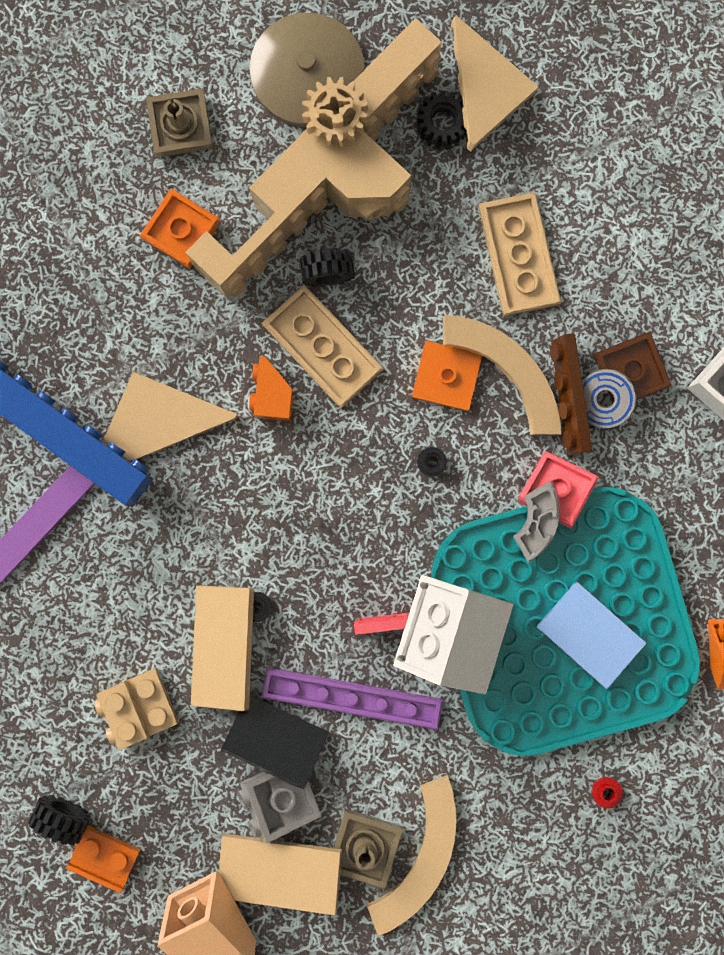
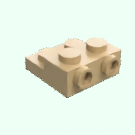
M157 667L96 694L98 700L94 702L95 709L101 718L106 717L110 727L106 729L108 741L112 746L117 744L119 751L179 723Z

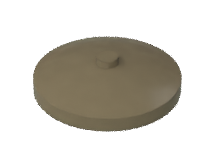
M297 13L273 23L259 37L250 60L252 86L257 99L264 109L283 123L306 128L308 123H303L302 113L305 111L302 108V101H309L307 99L308 90L316 92L315 83L317 81L325 86L327 85V77H331L333 83H337L339 78L343 77L344 85L348 86L349 83L354 81L364 71L363 54L354 35L337 20L318 13Z

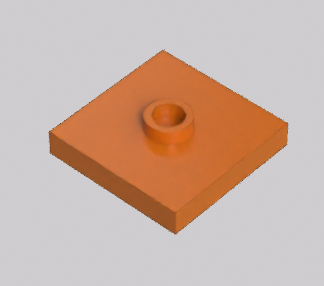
M171 188L140 234V238L190 269L192 263L185 252L206 231L212 236L220 225L221 220Z
M425 341L412 399L468 412L482 355Z

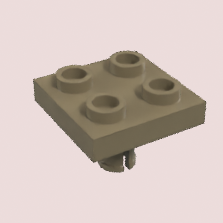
M203 88L146 97L156 157L213 149Z
M345 808L333 847L335 849H342L340 875L385 889L403 827Z

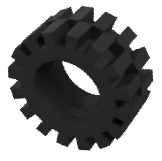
M441 91L440 96H437L436 92L431 94L430 100L426 97L423 100V105L419 107L417 131L421 133L420 138L422 141L426 139L427 145L430 147L432 144L436 145L438 150H441V146H445L446 150L451 149L452 144L457 146L460 140H463L466 136L467 130L464 128L462 113L464 107L463 99L460 96L456 100V93L451 92L450 96H445L446 91ZM438 112H447L453 117L454 125L448 130L437 129L432 123L433 116Z
M328 248L325 251L316 250L315 253L309 252L300 258L302 282L306 286L317 287L319 285L324 287L326 285H340L355 278L353 254L348 249L340 250V248L330 250Z
M44 795L39 798L28 823L29 827L34 829L33 831L36 834L41 833V837L45 839L48 837L55 843L60 841L63 845H67V843L75 845V843H80L90 822L91 815L87 814L88 811L86 809H81L82 806L74 805L69 800L65 801L62 797L58 796L57 799L54 795H49V797Z

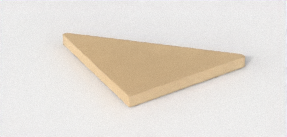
M456 15L452 20L451 29L454 32L455 61L458 62V83L464 106L462 113L464 128L467 130L468 136L467 149L471 152L537 91L538 86Z
M132 372L103 442L107 445L110 442L118 445L126 451L123 457L132 462L134 458L138 460L171 447L183 440L212 430L224 423L236 420L238 415Z

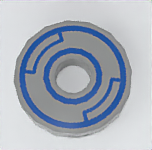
M601 369L589 374L582 380L588 423L599 428H612L621 425L631 416L636 407L637 393L631 380L625 374L614 369ZM608 390L614 395L613 405L606 407L600 404L598 396L601 391Z

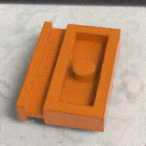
M87 826L80 843L76 844L66 869L122 893L141 849Z

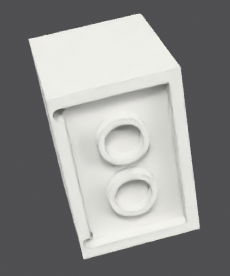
M421 575L393 666L440 686L486 694L513 604Z

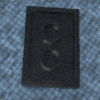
M250 695L249 710L239 711L221 751L304 790L329 732Z

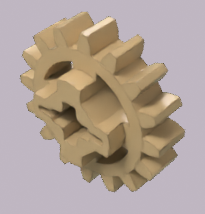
M327 77V85L325 86L317 81L315 83L316 92L308 90L307 99L309 101H302V108L305 111L302 113L303 123H308L306 125L308 134L316 132V142L326 138L328 147H331L333 140H337L339 146L343 147L345 138H348L353 143L355 141L354 132L362 134L364 132L362 123L368 122V114L366 113L368 111V101H362L364 99L363 90L354 92L355 83L352 81L348 86H345L343 77H340L337 83H333L331 77ZM332 110H337L338 114H333Z

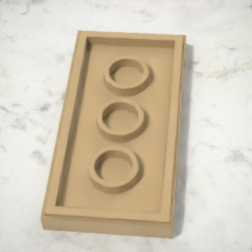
M536 192L480 203L478 205L503 317L560 305L561 299Z
M305 284L262 322L264 328L340 409L384 370Z
M196 586L191 706L237 711L249 710L254 588Z
M224 834L221 841L219 874L234 901L335 916L338 907L342 849L277 840L265 843L260 838Z

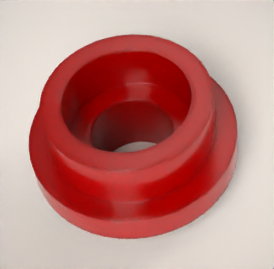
M602 777L596 780L592 786V797L600 807L613 808L620 803L623 791L621 785L615 779ZM612 789L611 797L604 798V790Z

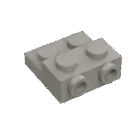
M264 771L240 782L242 790L238 791L240 803L244 809L249 807L253 818L248 821L250 831L254 838L259 837L265 843H269L322 817L309 781L303 790Z

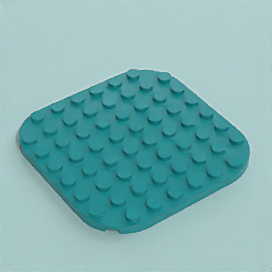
M614 487L593 488L572 529L559 523L556 534L548 547L529 563L513 537L523 528L527 520L528 507L526 506L465 523L452 531L444 539L434 556L431 578L513 604L487 693L481 694L460 690L463 705L471 725L480 737L493 747L512 755H537L663 720L677 712L688 701L686 699L691 693L694 684H697L699 677L700 658L698 647L662 525L655 512L645 501L640 500L623 489ZM575 582H578L646 642L645 646L607 689L536 627Z

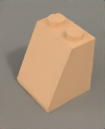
M216 871L168 896L157 946L166 955H255L256 939L221 875Z

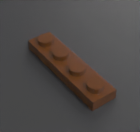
M564 334L551 341L550 356L554 361L555 367L554 384L558 390L560 401L558 411L563 422V444L567 450V456L590 452L592 451L576 337L575 334Z

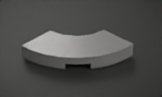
M552 480L524 496L528 506L527 520L523 528L513 537L528 563L548 547L559 525L560 501Z

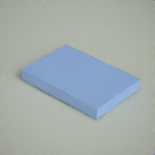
M575 582L536 626L606 689L646 644L645 641L578 582Z

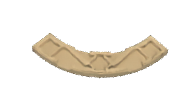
M445 315L443 317V346L467 350L477 355H482L495 363V366L506 375L511 383L515 384L522 396L521 400L527 413L530 435H561L560 416L555 397L545 375L532 357L517 342L490 325L461 316Z
M448 775L420 785L425 805V835L412 869L403 881L399 882L391 891L367 904L378 936L395 929L417 913L437 889L447 870L456 834V807Z

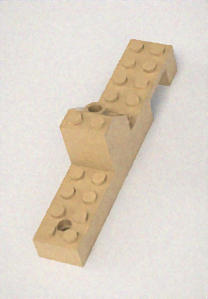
M415 18L353 81L355 83L354 92L363 90L364 99L362 101H368V111H366L368 122L362 123L364 132L362 134L354 132L355 141L353 143L348 138H345L343 147L339 146L337 140H333L331 147H328L326 138L316 142V132L308 134L306 129L249 187L255 208L268 220L234 255H231L206 231L185 252L194 268L225 298L229 300L232 295L234 297L239 296L247 286L245 282L252 275L258 276L266 268V261L272 254L275 256L279 255L287 246L286 240L293 233L298 235L308 223L306 220L313 212L318 214L325 208L328 202L327 198L348 217H364L366 220H372L379 216H390L395 210L400 212L408 204L412 175L374 140L379 135L378 130L385 123L389 125L396 119L399 114L398 109L404 103L409 105L413 102L419 93L418 89L424 83L428 85L435 79L439 72L438 64L441 59L442 41ZM332 110L333 114H338L337 110Z

